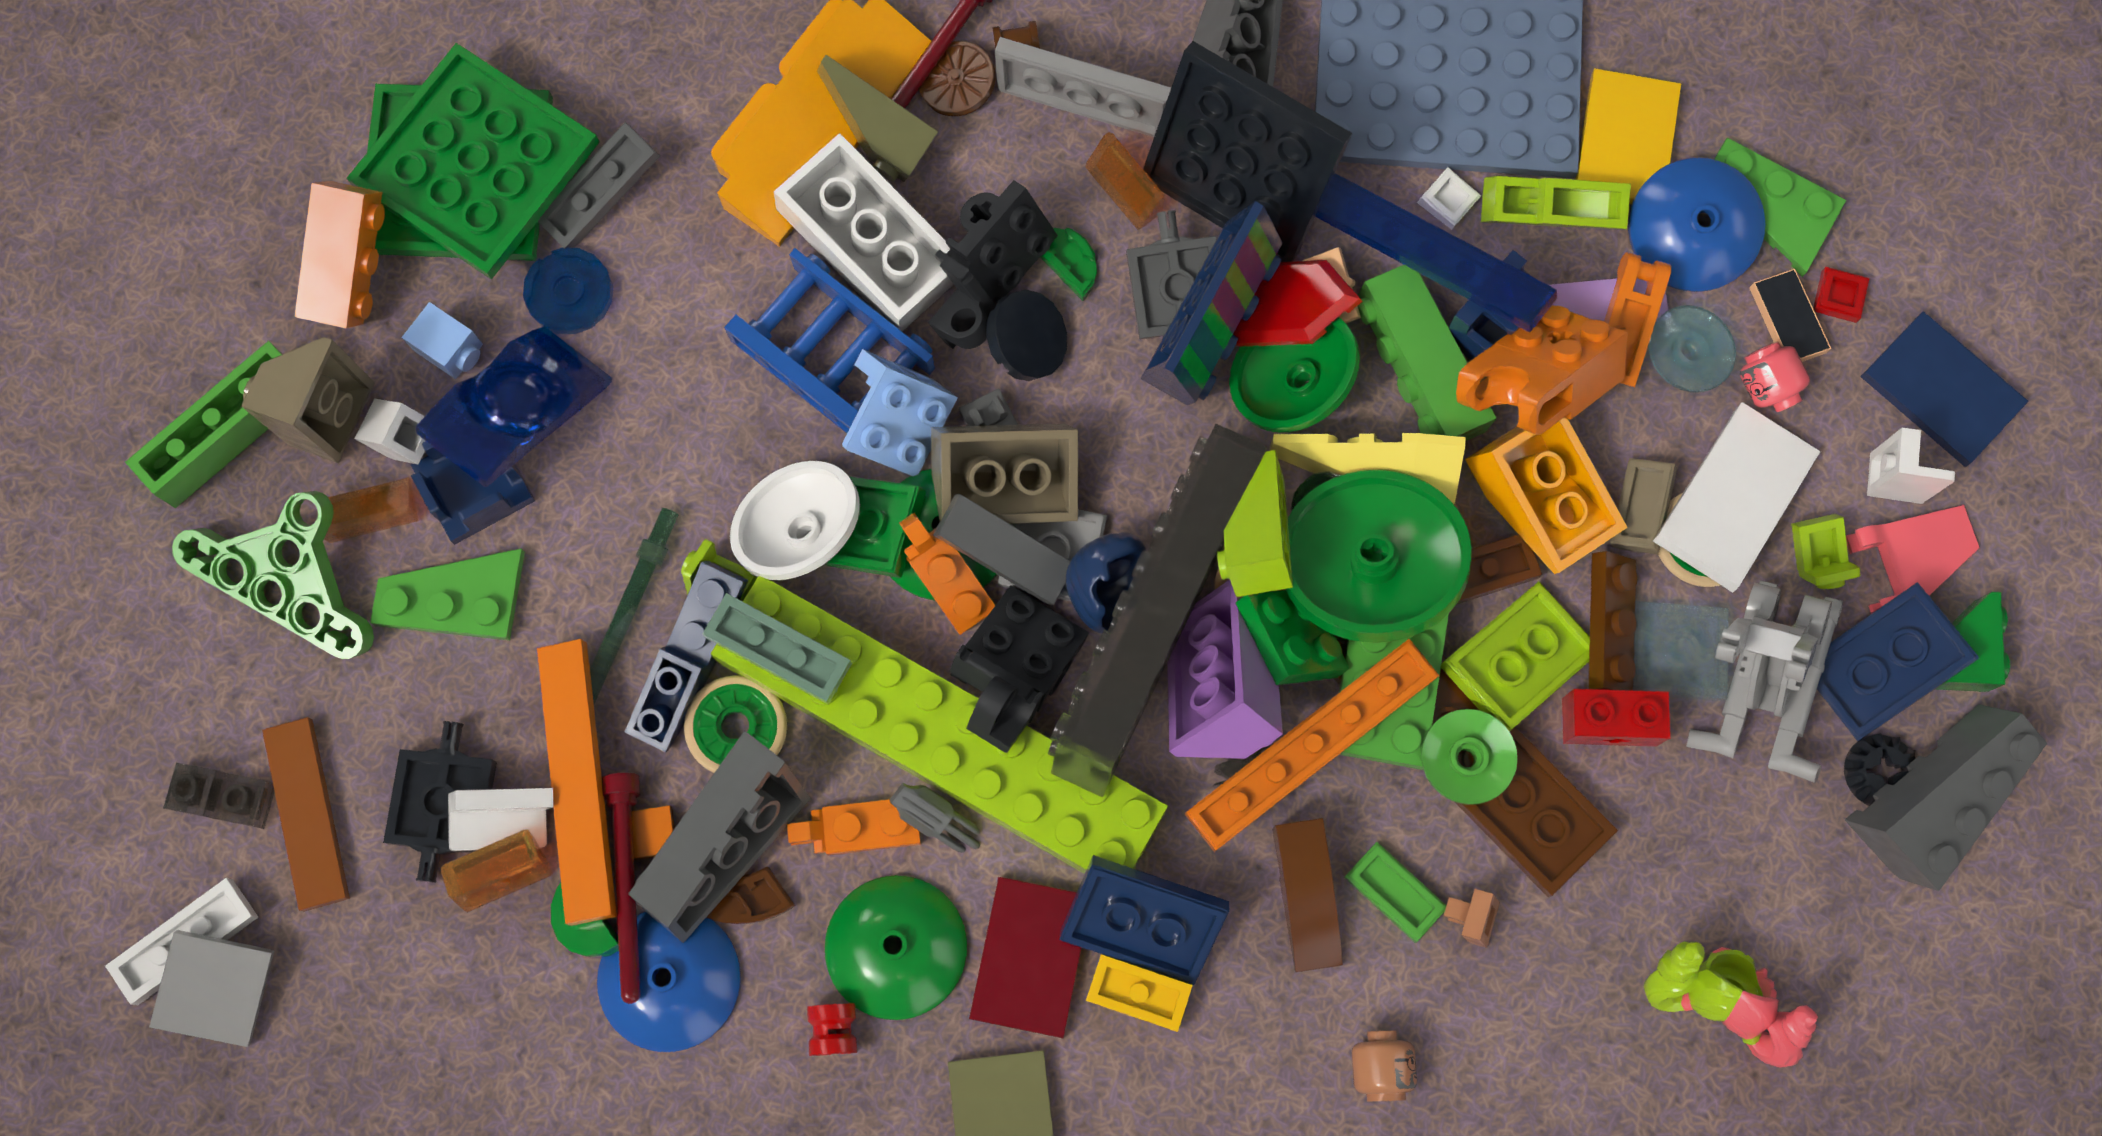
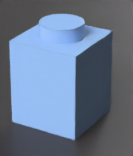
M430 302L402 336L403 340L414 352L454 379H457L462 371L467 372L474 367L480 357L479 349L483 345L472 330Z

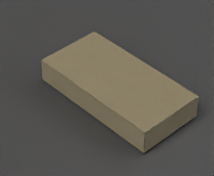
M1629 458L1618 505V511L1628 528L1611 538L1610 544L1612 547L1659 555L1660 546L1653 542L1667 518L1677 467L1674 463Z

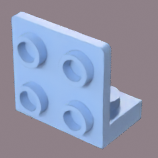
M862 349L855 366L869 376L866 383L871 388L842 446L847 451L915 476L919 474L931 451V427H943L958 397L934 379Z

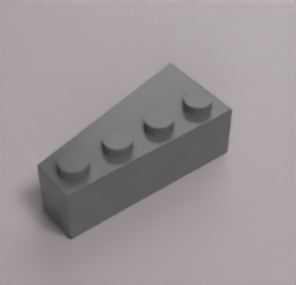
M1206 0L1193 41L1273 87L1283 0Z

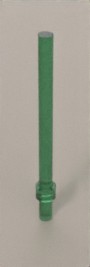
M662 507L649 538L643 539L635 555L639 560L590 667L594 704L655 567H661L668 552L665 545L679 514Z

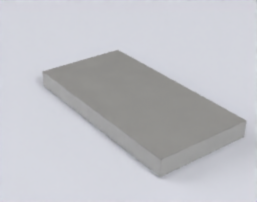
M1002 37L999 38L995 49L997 85L1000 92L1151 137L1155 136L1171 87Z

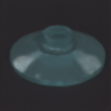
M1684 305L1668 310L1655 322L1648 344L1649 355L1655 369L1666 382L1683 391L1700 393L1716 388L1729 377L1736 360V347L1730 330L1714 313L1698 306ZM1681 348H1685L1691 353V360L1683 355Z

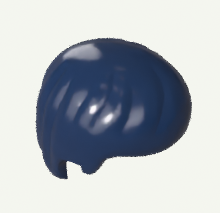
M1111 533L1094 539L1077 551L1067 567L1066 588L1069 598L1082 621L1089 628L1100 634H1109L1111 631L1119 630L1134 617L1129 598L1135 590L1139 591L1143 587L1144 580L1140 558L1145 555L1147 550L1141 539L1131 533Z

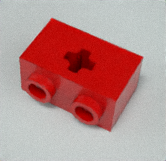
M1573 689L1562 698L1563 744L1657 747L1671 739L1668 691Z

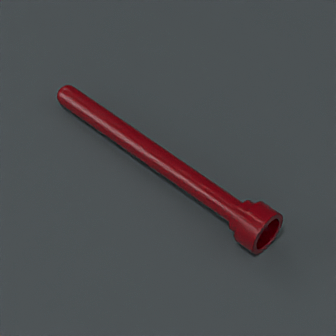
M960 0L893 94L891 100L906 108L977 6L983 7L986 2L990 3L992 0Z
M614 773L602 777V792L604 799L607 800V806L612 808L621 998L625 1003L633 1004L640 998L636 901L629 895V892L635 885L632 807L636 805V798L641 795L640 776L635 773Z

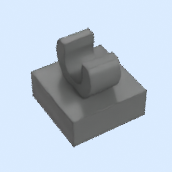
M999 388L959 407V413L966 426L1018 425Z

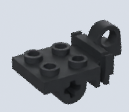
M1015 180L999 197L988 192L979 193L971 197L964 204L960 212L961 224L968 233L959 243L949 237L945 243L950 250L944 253L939 249L935 254L941 262L939 266L957 289L928 323L944 343L952 349L956 345L964 349H973L986 341L987 319L990 311L995 310L996 307L993 299L995 298L999 301L1014 289L1038 258L1048 251L1051 243L1058 236L1028 190Z
M1010 585L967 644L962 645L958 650L950 669L951 676L965 684L969 683L983 692L973 710L966 729L1003 752L1008 753L1027 724L1031 723L1034 719L1036 712H1039L1048 695L1051 696L1055 692L1070 668L1074 657L1084 645L1089 632Z

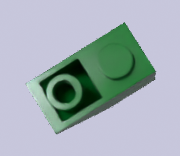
M1990 592L1975 600L1951 623L1978 655L1979 660L1935 690L1989 692L2005 685V679L2010 671V660L2008 654L2004 652L2003 633L2007 628L2008 616L2005 607L2001 604V592Z

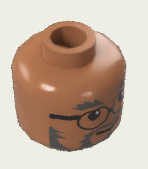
M1396 1031L1367 1032L1368 1041L1355 1044L1351 1052L1354 1088L1358 1092L1366 1094L1367 1102L1406 1100V1093L1411 1092L1417 1086L1414 1046L1408 1041L1397 1040Z

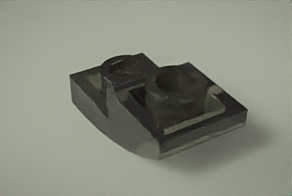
M176 763L163 809L264 829L275 791L273 782Z

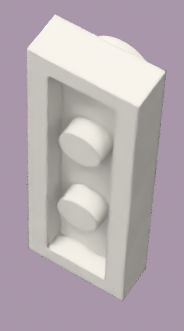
M225 878L105 967L130 1005H139L159 991L173 933L176 930L228 940L256 920L258 916L234 880Z

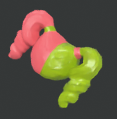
M1684 941L1677 944L1672 951L1667 949L1659 959L1657 970L1650 974L1643 985L1651 1006L1659 1011L1667 1012L1694 1010L1704 1018L1722 1022L1727 1029L1742 1038L1755 1057L1766 1064L1779 1068L1796 1065L1803 1057L1802 1048H1806L1809 1044L1812 1034L1817 1027L1815 1022L1818 1016L1807 1005L1799 1006L1791 1012H1777L1779 1003L1777 991L1774 989V981L1767 977L1768 970L1766 968L1756 971L1753 958L1745 955L1742 951L1724 947L1711 952L1707 960L1703 962L1705 951L1699 942Z

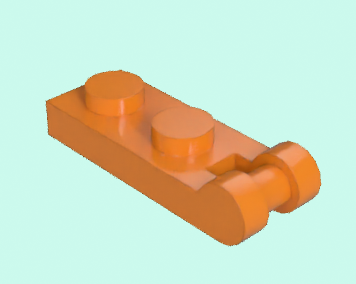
M1629 252L1624 253L1620 260L1617 271L1618 278L1604 322L1609 326L1628 332L1624 380L1620 383L1635 387L1670 278L1671 265L1661 261H1655L1653 264L1641 261L1640 255ZM1636 279L1647 281L1645 294L1633 291Z

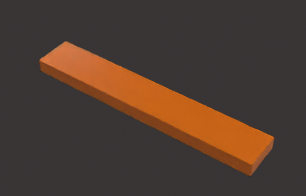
M577 639L537 648L551 788H553V809L565 924L571 926L617 917L605 802L602 792V775L587 642Z
M1410 639L1406 640L1185 812L1186 817L1211 849L1216 852L1440 675Z

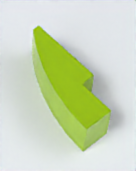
M1485 177L1481 222L1627 229L1631 184L1557 178Z

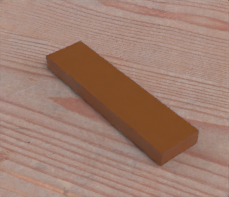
M306 717L263 729L262 732L299 911L305 912L350 899L313 719Z

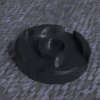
M1025 289L1003 296L997 301L999 303L996 305L995 310L990 311L987 319L986 339L992 357L997 364L1002 363L1009 370L1006 373L1014 379L1032 381L1053 374L1062 365L1067 351V330L1062 315L1054 303L1039 292Z

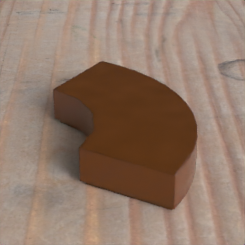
M767 866L755 873L743 875L706 918L729 924H751L775 918L796 905Z

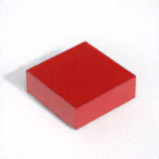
M1825 267L1821 271L1813 307L1814 312L1857 323L1861 319L1870 278Z

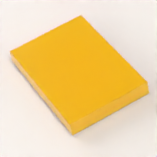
M1594 68L1590 79L1579 151L1578 174L1575 180L1631 184L1629 204L1632 205L1642 185L1659 169L1670 164L1681 83Z

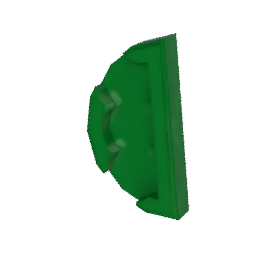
M1053 228L1058 236L1051 243L1048 251L1040 256V258L1084 301L1093 289L1097 275L1095 252L1086 238L1073 229Z
M560 883L556 888L551 903V925L557 940L569 951L587 957H606L619 951L618 935L607 919L573 926L565 924L562 887Z

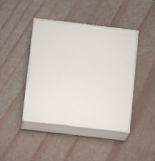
M1447 167L1417 203L1452 230L1481 195Z

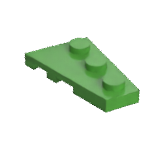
M521 548L378 578L370 623L379 627L510 641L525 551Z

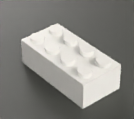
M840 133L774 191L776 210L876 312L899 330L904 331L954 285L939 266L941 262L935 255L939 249L944 253L950 250L945 243L946 241Z

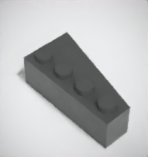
M1980 704L1977 705L1937 740L1938 748L1927 757L1918 756L1907 766L1909 772L1893 786L1889 784L1884 785L1873 795L1875 799L1873 804L1864 811L1855 810L1845 821L1899 879L1939 891L2047 745V742L2022 713Z
M744 731L649 866L639 876L629 895L644 911L684 943L787 827V824L811 800L810 796L784 760Z

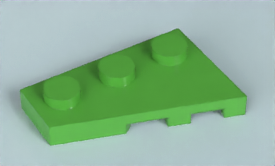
M1726 138L1714 160L1730 165L1751 182L1764 208V240L1773 249L1776 247L1792 263L1791 267L1803 277L1811 266L1846 200L1741 144Z

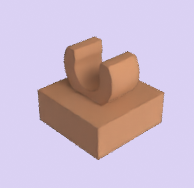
M1474 889L1471 903L1449 897L1444 917H1447L1448 921L1464 926L1461 935L1467 942L1487 948L1500 902L1494 894Z

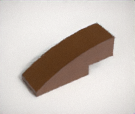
M1323 818L1275 825L1272 831L1295 973L1342 966L1337 906Z

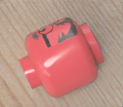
M1775 342L1744 357L1747 364L1740 370V377L1755 406L1765 408L1773 405L1776 412H1780L1802 401L1799 392L1806 389L1809 385L1810 377L1794 347H1781L1779 342Z

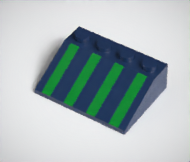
M1255 201L1225 223L1140 378L1185 405L1195 403L1198 398L1201 400L1206 399L1217 379L1211 373L1218 360H1227L1238 341V337L1233 334L1241 319L1247 321L1259 303L1260 297L1254 294L1261 281L1265 280L1268 282L1281 262V258L1276 254L1282 245V241L1263 205Z

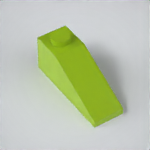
M1275 450L1265 452L1224 529L1225 550L1217 552L1222 580L1230 579L1236 597L1293 588L1285 480Z

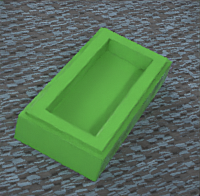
M1378 842L1366 852L1344 877L1414 943L1419 941L1446 909V904Z

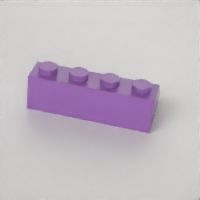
M1230 580L1167 623L1169 752L1176 757L1246 759L1259 749L1271 745L1279 736L1283 735L1279 685L1275 684L1236 605V602L1243 596L1236 597Z

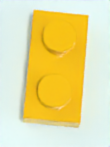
M1101 954L1086 1001L1178 1032L1193 985Z

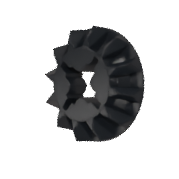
M1881 733L1867 736L1856 742L1847 753L1844 762V776L1850 791L1858 800L1870 806L1875 802L1873 795L1887 783H1884L1883 776L1867 773L1866 770L1880 765L1882 757L1885 759L1886 766L1901 769V772L1888 777V784L1893 786L1909 772L1907 766L1916 759V750L1908 748L1901 742L1900 737H1890Z

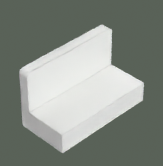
M1902 427L1870 453L1867 496L1923 504L1952 484L1955 480V472L1919 466L1921 430Z
M553 788L456 790L449 793V849L451 851L545 847L547 844L546 810L553 807Z

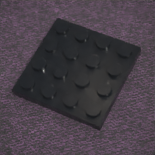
M1192 41L1183 52L1140 179L1223 228L1228 220L1253 202L1260 203L1265 207L1282 241V245L1276 255L1281 258V262H1293L1299 254L1352 133Z

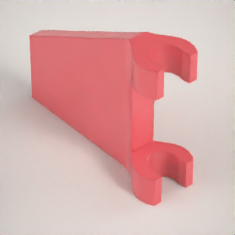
M1964 505L1887 524L1856 529L1854 534L1846 535L1850 554L1878 547L1894 592V596L1879 600L1880 603L1869 605L1871 614L1917 582L1930 596L1980 548Z

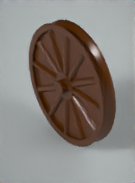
M953 41L921 85L919 92L929 106L939 114L945 116L969 114L980 108L992 94L996 80L994 65L989 55L980 46L967 41Z

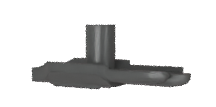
M902 783L890 798L891 804L898 810L900 819L926 836L937 838L957 852H965V847L942 833L943 830H946L971 848L978 849L980 847V843L951 824L950 821L952 819L976 835L980 833L979 828L973 822L953 810L952 804L925 785L910 786Z

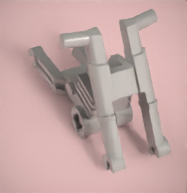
M1760 580L1759 583L1755 582L1753 585L1744 619L1737 618L1728 629L1724 628L1722 640L1717 646L1716 659L1734 663L1739 655L1722 711V715L1725 718L1721 732L1716 734L1690 729L1686 747L1716 752L1734 758L1749 709L1755 710L1759 708L1774 712V716L1782 717L1768 769L1787 772L1816 783L1821 771V765L1793 755L1797 738L1803 737L1820 676L1825 669L1824 663L1833 632L1840 619L1843 601L1829 597L1820 599L1805 595L1796 623L1792 627L1774 622L1780 601L1781 589L1777 588V584Z

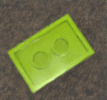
M1538 581L1441 664V668L1480 711L1497 718L1510 732L1589 662L1590 636Z

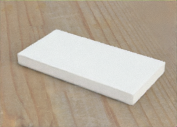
M1741 402L1653 542L1733 593L1742 583L1820 451Z

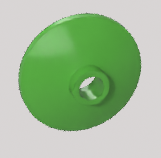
M1461 709L1444 715L1431 726L1422 744L1421 760L1428 781L1438 793L1451 801L1474 805L1496 798L1510 785L1517 768V749L1512 735L1497 718L1480 710ZM1460 751L1471 753L1474 759L1471 767H1464L1459 763L1458 754Z

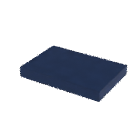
M1924 311L1910 323L1860 376L1964 467L1971 464L2029 402Z
M1917 582L1830 643L1824 663L1825 669L1821 673L1817 691L1858 742L1979 660V657Z
M1093 855L1062 925L1059 940L1195 985L1230 911L1229 901Z

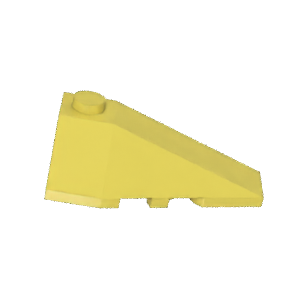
M1368 433L1347 440V443H1338V438L1330 434H1274L1270 451L1275 450L1278 459L1328 480L1344 474L1365 470H1387L1407 474L1432 485L1455 504L1466 437L1402 433L1401 442H1383L1377 439L1375 433Z

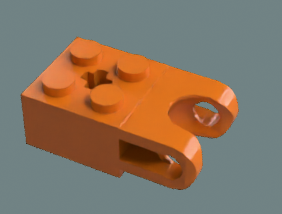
M1549 304L1525 321L1514 334L1505 335L1461 369L1456 389L1457 402L1477 411L1501 404L1518 406L1519 420L1517 427L1535 435H1540L1562 418L1573 419L1624 380L1628 332L1609 326L1604 321L1593 320L1573 313L1566 307Z

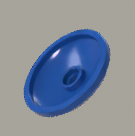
M1708 158L1679 160L1659 169L1637 192L1631 205L1628 219L1630 244L1634 254L1641 256V261L1651 264L1655 261H1661L1671 265V274L1667 286L1690 292L1710 291L1725 286L1737 279L1756 259L1765 234L1764 208L1751 182L1730 165ZM1703 212L1709 215L1711 219L1709 227H1702L1698 224V213Z
M647 912L641 913L637 916L640 998L633 1004H627L621 998L619 951L611 956H602L599 964L597 989L602 1010L612 1027L623 1038L636 1046L657 1052H676L692 1048L712 1037L725 1024L736 1005L741 983L740 963L737 952L728 935L711 919L705 918L686 941L682 943ZM667 968L671 973V981L667 986L660 987L656 983V974L659 970Z

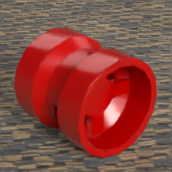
M855 1003L807 1006L808 1022L813 1026V1036L808 1041L809 1056L857 1053V1038L852 1034L851 1023L856 1019ZM836 1030V1034H828V1031Z

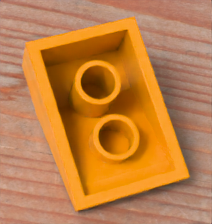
M1562 418L1540 435H1535L1516 426L1465 459L1487 500L1554 574L1560 573L1628 528L1567 418Z

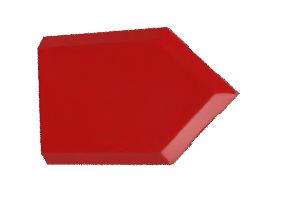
M1327 260L1280 262L1272 278L1268 282L1262 280L1254 295L1260 297V300L1251 317L1247 321L1241 319L1233 333L1238 337L1235 346L1313 344L1327 332L1324 328L1344 311L1350 313L1363 301Z

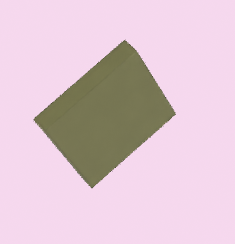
M1044 1050L948 1062L955 1136H1054Z

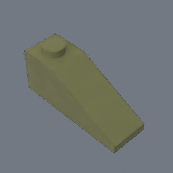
M825 55L817 72L866 157L874 162L873 167L884 178L892 182L898 178L905 182L938 131Z

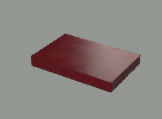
M998 877L969 1017L970 1020L1064 1039L1081 947L1061 941L1059 938L1060 930L1077 892Z

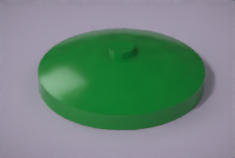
M1365 470L1344 474L1314 488L1298 502L1288 516L1293 588H1287L1286 592L1297 609L1308 620L1331 634L1349 640L1371 643L1391 642L1412 637L1441 621L1455 607L1466 588L1471 568L1472 550L1468 528L1455 505L1442 492L1423 480L1387 470Z

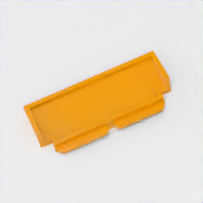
M853 0L828 1L781 60L779 70L783 78L777 85L772 83L762 85L713 146L711 155L718 172L728 179L717 192L723 209L780 247L794 227L776 210L774 191L839 133L855 149L859 145L817 72L825 55L891 99L931 40L885 0H868L863 8Z

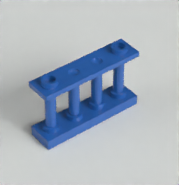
M794 248L789 256L794 270L799 274L757 321L752 319L747 323L735 314L724 328L732 343L845 433H848L868 392L859 402L854 400L850 405L838 395L840 392L838 386L856 367L855 363L862 349L870 351L882 338L901 353L894 363L908 369H912L917 365L928 375L935 370L933 355H931L933 350L918 335L912 334L908 337L830 276L829 273L831 271L829 267L816 255L810 253L806 257ZM814 284L833 300L791 348L785 346L781 350L769 341L772 338L770 332ZM848 311L867 327L825 375L820 373L815 377L803 368L806 365L804 359Z

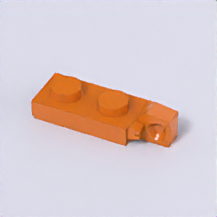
M915 513L899 522L913 543L904 550L908 556L906 559L959 635L986 618L995 607V604L958 550L933 536L937 528L928 533Z
M890 799L822 807V809L811 811L812 821L787 824L788 843H791V845L814 843L815 854L826 853L827 855L921 845L920 831L900 819L898 810L891 804Z

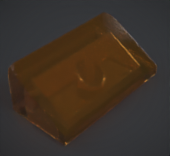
M1110 132L1106 133L1088 159L1085 168L1135 228L1139 230L1158 217L1157 213L1163 212L1165 195L1115 135Z
M410 478L328 497L333 505L334 515L324 540L328 543H333L418 522Z
M528 829L455 859L441 867L448 897L466 912L550 877L553 873L549 862Z

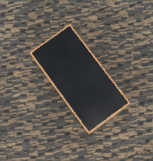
M1795 269L1754 282L1750 286V291L1774 343L1779 342L1781 347H1794L1802 362L1826 354L1831 349Z

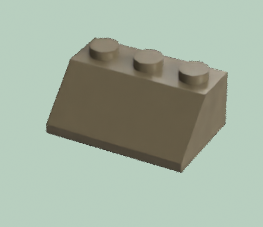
M322 337L262 363L256 376L251 377L245 386L243 393L244 401L241 407L289 446L339 463L375 382L332 339Z
M1065 423L931 427L932 478L940 522L953 497L957 494L963 495L1008 524L1078 521V429Z

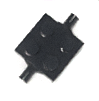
M443 721L444 725L439 749L435 748L424 752L403 749L399 751L383 843L411 847L421 852L416 881L437 883L436 878L440 855L455 852L482 854V850L451 851L449 849L448 794L456 790H492L497 762L493 759L469 757L458 751L462 727L464 726V724L458 722Z

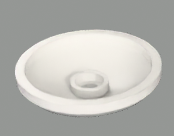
M805 461L791 464L768 475L746 495L734 515L730 530V543L736 559L751 574L768 580L796 578L821 567L841 550L855 528L860 509L856 486L842 469L822 461Z

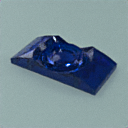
M543 326L510 341L488 367L476 376L456 383L416 426V434L486 488L603 392L612 382V377Z

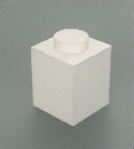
M374 399L354 439L388 458L418 465L425 452L422 443L432 438L438 424L403 403Z

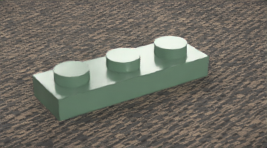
M727 593L702 633L706 639L828 705L852 665L851 660Z

